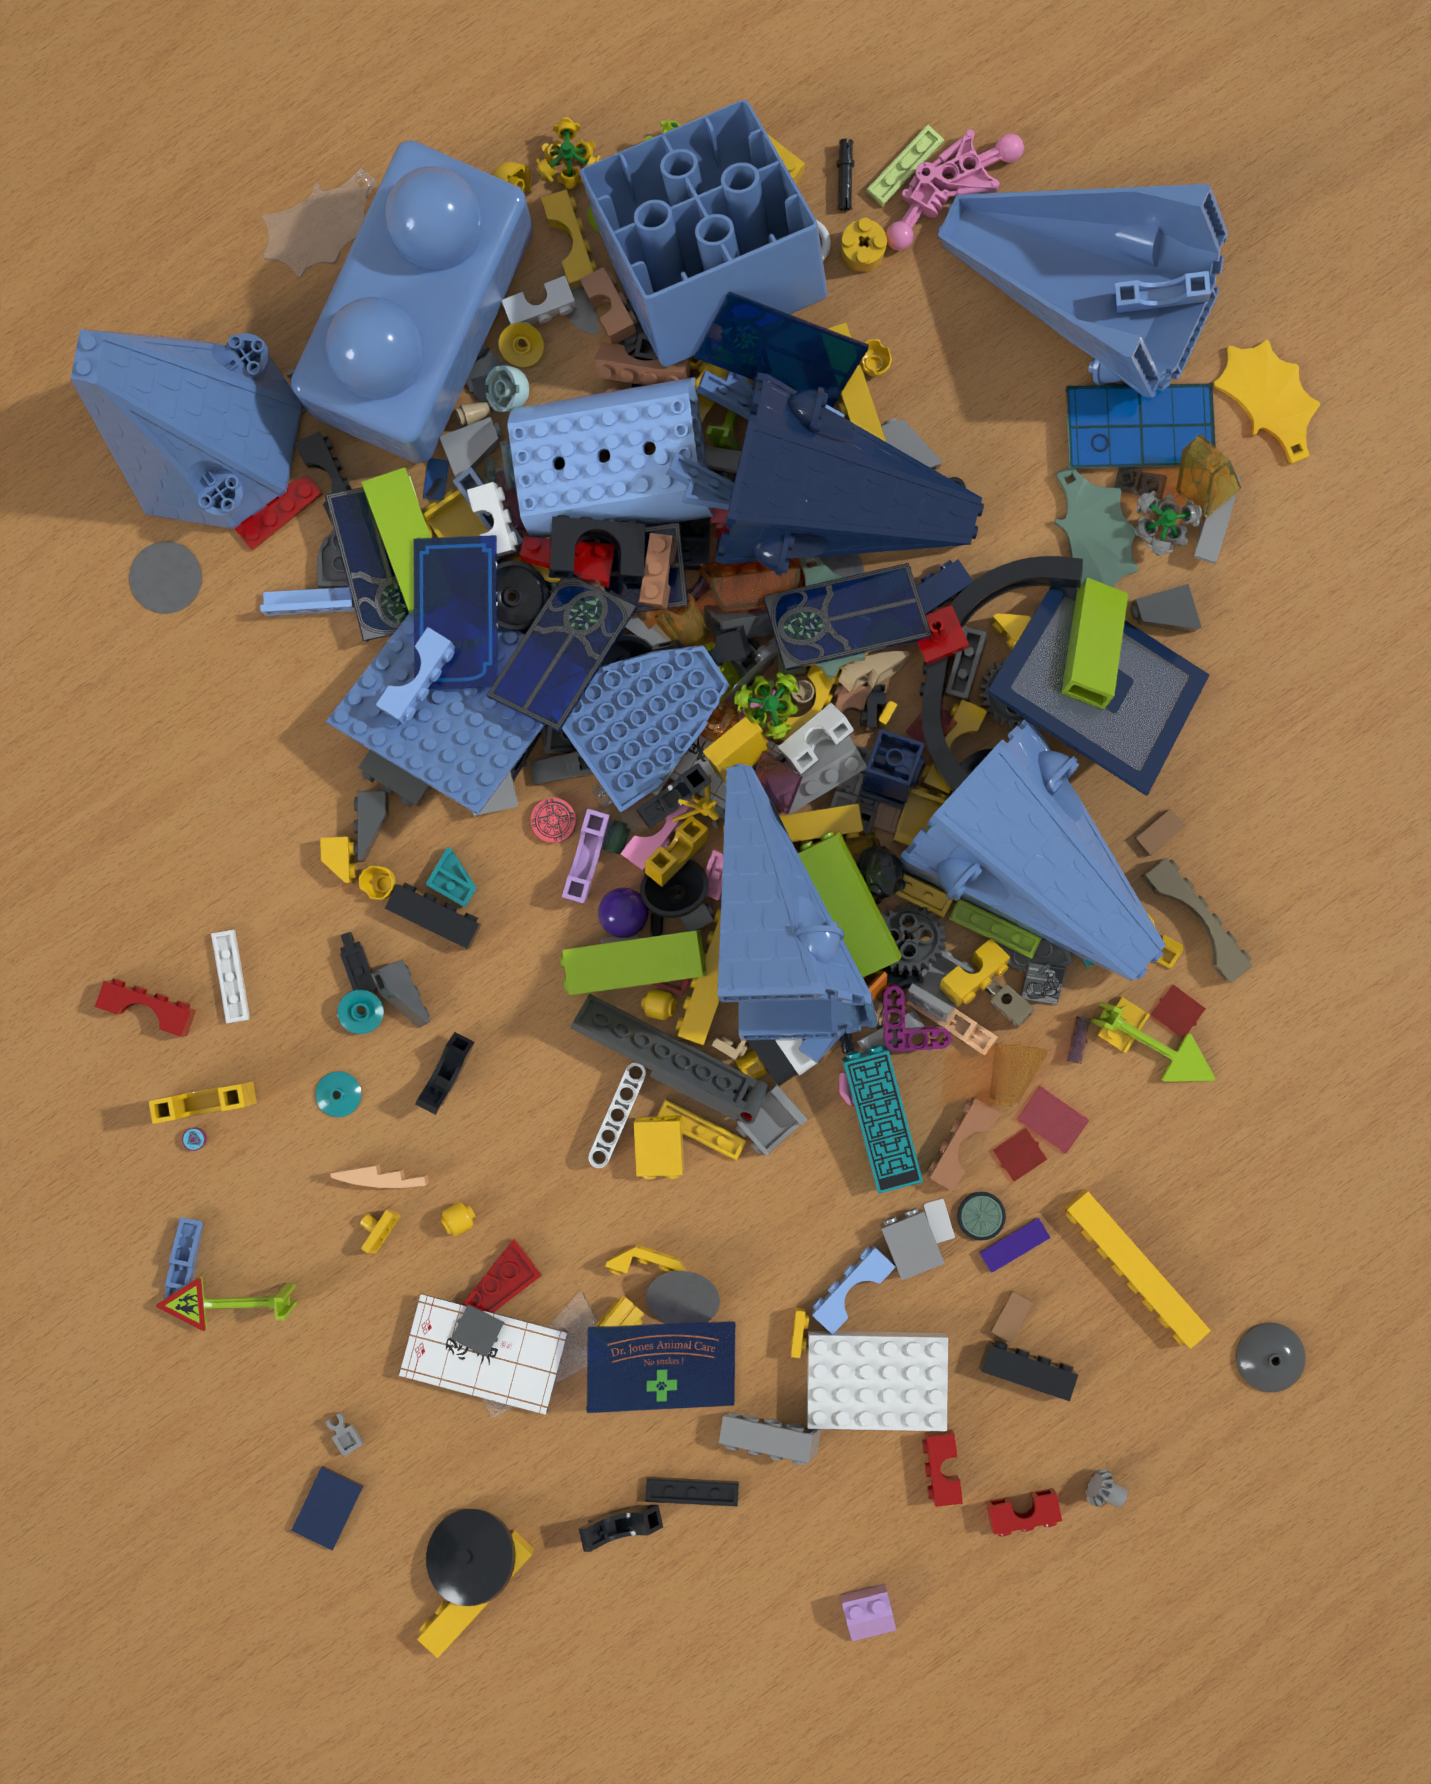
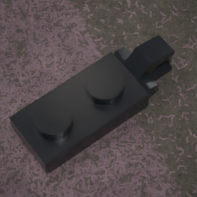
M352 932L342 934L341 938L344 947L340 948V956L352 989H363L370 992L376 990L377 986L371 975L373 972L361 942H355Z

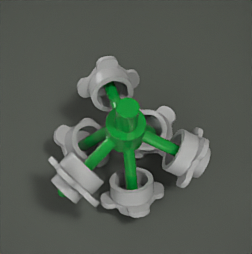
M1152 491L1149 494L1144 493L1137 501L1139 506L1136 508V512L1143 511L1149 514L1153 510L1159 515V520L1155 522L1153 519H1146V517L1141 516L1138 519V526L1135 527L1134 531L1137 536L1144 538L1147 547L1153 548L1152 553L1160 556L1165 555L1166 552L1173 553L1174 550L1169 549L1173 546H1185L1188 540L1185 536L1187 528L1174 524L1177 519L1182 518L1186 524L1192 523L1194 527L1199 526L1202 509L1199 505H1195L1193 500H1188L1187 505L1183 506L1181 513L1178 514L1180 506L1175 503L1173 494H1166L1165 498L1158 500L1155 497L1156 492ZM1161 525L1163 530L1160 539H1152V536L1156 535L1158 531L1157 526Z

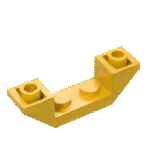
M638 1244L608 1258L605 1267L609 1268V1272L622 1275V1273L628 1272L632 1257L634 1256L637 1257L636 1261L649 1265L650 1262L659 1264L658 1268L671 1272L672 1269L686 1271L680 1258Z

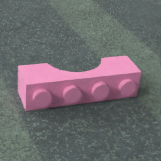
M683 805L667 817L663 828L653 836H633L621 855L644 871L645 860L659 846L665 849L671 842L668 837L673 831L676 832V829L684 822L683 820L672 822V818L690 812L695 808Z

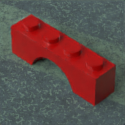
M112 978V981H103L95 1004L96 1008L113 1014H123L134 1004H144L156 1013L160 1030L180 1037L188 1035L196 1010L190 1008L191 1004L177 1000V1003L168 1001L169 997L160 993H156L155 996L147 993V989L140 986L127 987L125 986L126 982L120 979Z

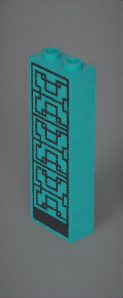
M875 1045L869 1047V1051L866 1052L853 1051L847 1053L846 1057L842 1058L875 1187L878 1194L921 1183L923 1180L889 1050L886 1046Z

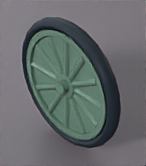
M975 1192L961 1202L957 1218L961 1230L968 1237L982 1241L991 1239L999 1234L1005 1224L1006 1213L1003 1204L996 1196L987 1192Z

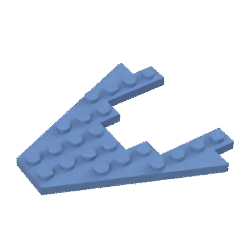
M729 369L725 380L707 370L704 372L696 392L749 420L750 411L756 412L757 407L752 406L753 397L750 396L752 385L738 371ZM676 452L672 457L666 475L687 485L681 502L728 510L734 483Z

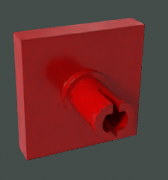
M952 605L926 615L932 636L916 639L926 665L970 648ZM921 618L909 623L914 635L926 632Z

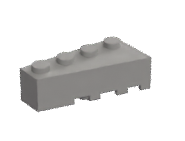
M728 1412L723 1415L719 1444L725 1445V1448L729 1450L741 1448L746 1449L747 1453L752 1455L764 1453L769 1454V1457L774 1460L787 1458L791 1459L794 1464L805 1465L818 1454L821 1429H804L800 1423L783 1426L779 1420L764 1419L763 1422H759V1417Z

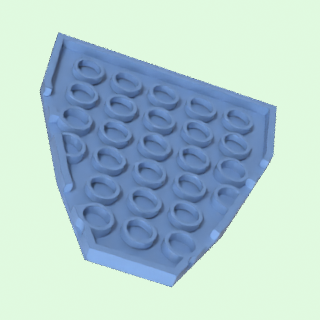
M703 645L649 652L598 667L561 725V728L618 810L622 812L661 785L668 772L676 766L679 758L684 752L686 753L708 723L707 720L719 704V700L727 690L729 683ZM591 669L578 673L542 698V701L557 722Z

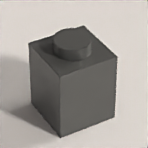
M703 902L695 911L680 918L689 932L696 931L713 922L712 916L715 913L709 903L705 905Z

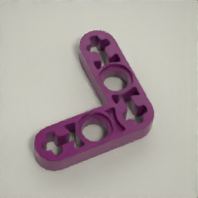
M889 984L883 989V1039L889 1050L895 1052L943 1049L949 1046L952 1039L951 1034L943 1026L905 1028V996L903 990L897 984ZM892 990L899 994V996H895L896 1006L900 1005V1007L892 1006V1000L887 996L892 993ZM891 1012H898L900 1014V1020L897 1023L888 1022V1015ZM891 1029H896V1036L900 1039V1041L896 1042V1045L889 1041L893 1039V1031ZM930 1032L931 1037H937L939 1032H942L946 1038H943L941 1043L937 1039H930L931 1044H928L929 1038L927 1033ZM915 1033H921L924 1036L923 1042L918 1045L913 1044L911 1041Z

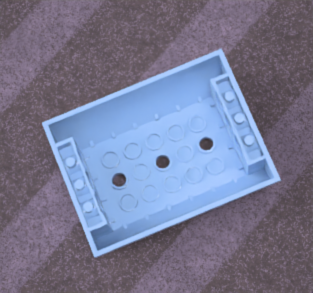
M696 378L514 408L509 415L507 425L520 517L529 536L537 538L550 537L552 516L556 517L558 515H567L570 518L579 519L581 517H591L593 520L611 518L617 522L635 520L645 524V527L714 517L712 507L681 502L687 485L666 475L672 457L676 452L708 469L698 392H696ZM649 442H653L656 446V450L652 455H646L644 452V447ZM603 450L610 452V459L606 463H602L599 460V454ZM563 457L565 467L561 470H556L554 467L555 460Z

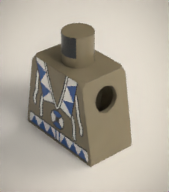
M993 979L992 983L985 989L993 997L991 1004L1017 1029L1034 1012V1007L1008 984L1002 988ZM1004 997H1008L1011 1003L1004 1004L1001 1000Z

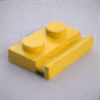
M1120 997L1115 1005L1123 1010L1121 1017L1124 1018V1021L1139 1030L1142 1029L1150 1016L1149 1013H1146L1123 997ZM1101 1027L1097 1033L1098 1037L1124 1053H1127L1135 1038L1120 1029L1115 1030L1113 1028L1111 1031Z

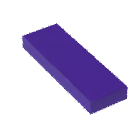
M1037 1217L979 1253L992 1273L1050 1239V1236Z

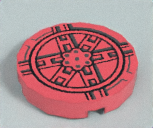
M547 798L540 801L534 807L531 814V826L534 833L541 840L549 843H558L566 840L573 833L576 826V815L573 808L566 801L559 798Z

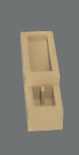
M908 651L882 652L866 656L864 661H853L843 667L838 681L850 692H853L865 683L874 688L902 670L907 663L910 653Z

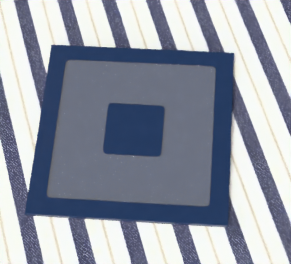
M1051 586L986 693L1147 796L1210 674L1125 620L1115 695L1106 708L1103 710L1061 694L1078 589Z

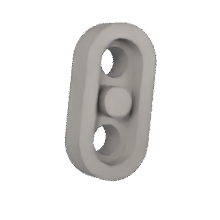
M776 637L769 641L768 647L764 644L754 652L756 657L753 660L757 664L773 652L779 651ZM782 639L785 647H787L790 643Z

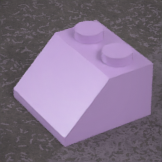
M885 1584L840 1595L852 1641L896 1631Z

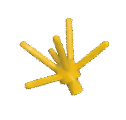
M711 783L704 789L705 797L698 799L695 796L692 799L695 803L679 799L678 803L695 808V810L672 818V822L698 813H702L704 816L708 815L713 821L717 820L720 814L714 809L718 803L717 800L711 801L710 799Z

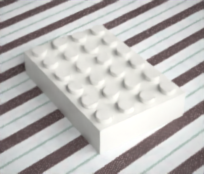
M808 1330L806 1421L808 1429L947 1431L948 1337L946 1333L836 1331L832 1335L829 1331Z

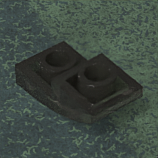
M1119 468L1114 488H1120L1123 492L1139 496L1155 491V497L1161 500L1167 477L1166 475L1143 472L1142 469Z

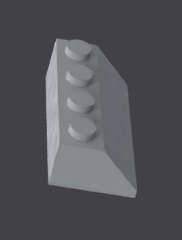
M850 735L846 736L837 745L828 739L820 741L813 751L819 760L802 774L787 760L765 773L788 815L866 769L867 763Z

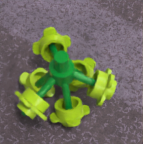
M778 672L776 675L778 678L776 682L778 691L773 696L770 694L775 685L772 679L767 680L763 675L759 674L755 676V681L748 687V690H746V685L743 684L741 691H736L734 703L738 704V712L745 708L743 713L751 723L755 721L761 729L766 727V711L771 712L773 721L768 723L769 731L765 732V736H773L774 739H779L786 736V731L792 728L791 725H786L785 721L787 718L798 711V707L793 705L790 696L792 692L798 693L799 688L796 686L797 681L790 674L783 675L781 672ZM755 694L758 698H752V695ZM751 702L762 704L763 708L756 706L751 709Z

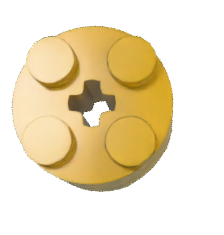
M869 218L856 220L846 227L841 239L840 254L847 268L855 272H871L881 264L887 246V237L883 228Z

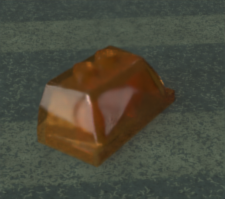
M792 558L788 559L790 561L787 574L782 573L781 576L775 575L774 571L766 568L759 561L732 564L719 562L699 564L700 574L709 584L712 597L723 612L737 611L744 613L748 612L749 609L755 608L767 610L764 595L798 588L800 580V567ZM796 593L783 596L777 606L789 604L790 598H793Z

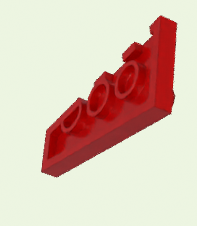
M306 475L289 483L287 493L280 498L276 497L266 504L267 507L254 516H249L235 530L253 551L323 493L310 477Z
M524 536L520 553L521 561L549 569L550 539ZM580 542L575 548L573 574L581 576L583 580L589 582L595 580L601 582L602 586L609 587L615 548L611 544Z
M514 1238L461 1305L468 1306L470 1304L482 1311L494 1313L541 1277L542 1274Z

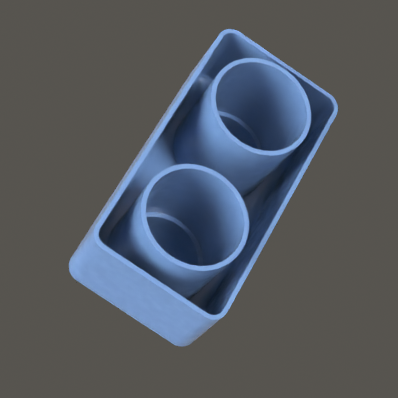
M404 141L397 147L291 378L293 392L314 419L413 463H424L432 457L498 313L502 300L533 236V224L522 189L417 141Z

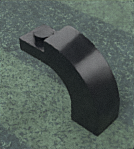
M697 763L682 773L671 785L637 808L636 811L650 829L683 806V804L678 803L679 799L690 801L712 781L700 764Z
M456 1032L453 1033L444 1048L437 1067L419 1095L415 1105L435 1115L437 1114L459 1078L474 1046V1041Z
M659 1505L633 1506L605 1513L588 1520L589 1524L579 1528L584 1552H591L619 1538L636 1535L648 1536L663 1528Z

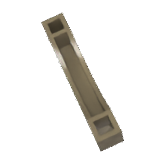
M1161 859L1142 874L1141 877L1155 894L1167 896L1178 901L1198 918L1210 942L1213 968L1225 983L1234 982L1253 967L1249 962L1251 960L1250 956L1246 951L1240 950L1236 946L1237 940L1229 931H1224L1221 927L1223 923L1215 913L1211 914L1206 908L1208 904L1205 899L1200 895L1197 896L1192 890L1194 886L1189 879L1183 878L1178 871L1180 869L1172 859Z

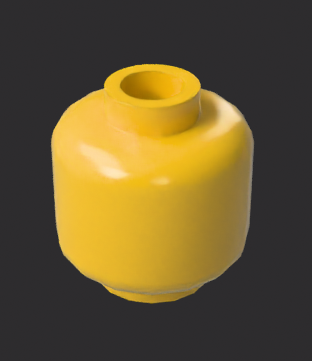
M652 989L647 996H643L641 1008L644 1009L645 1015L648 1018L666 1021L675 1014L677 1001L669 991Z
M457 1202L442 1211L440 1222L448 1235L452 1234L457 1237L473 1228L472 1219L476 1216L470 1205L465 1207L463 1203Z

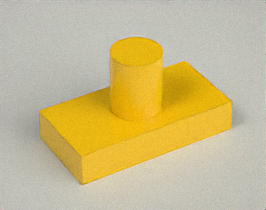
M386 1210L379 1221L370 1214L365 1215L360 1225L371 1234L361 1249L367 1254H377L402 1215L395 1210Z

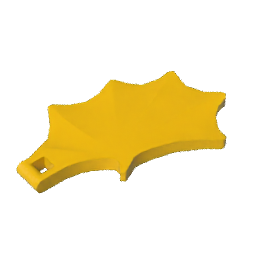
M1265 340L1254 348L1240 349L1235 346H1228L1226 350V368L1220 378L1214 381L1213 388L1222 391L1237 401L1252 422V436H1255L1259 430L1266 431L1272 435L1282 446L1290 464L1308 458L1310 454L1306 442L1307 426L1319 408L1320 402L1310 397L1304 391L1299 380V366L1279 359L1273 352L1269 340ZM1298 445L1300 451L1293 454L1291 448Z

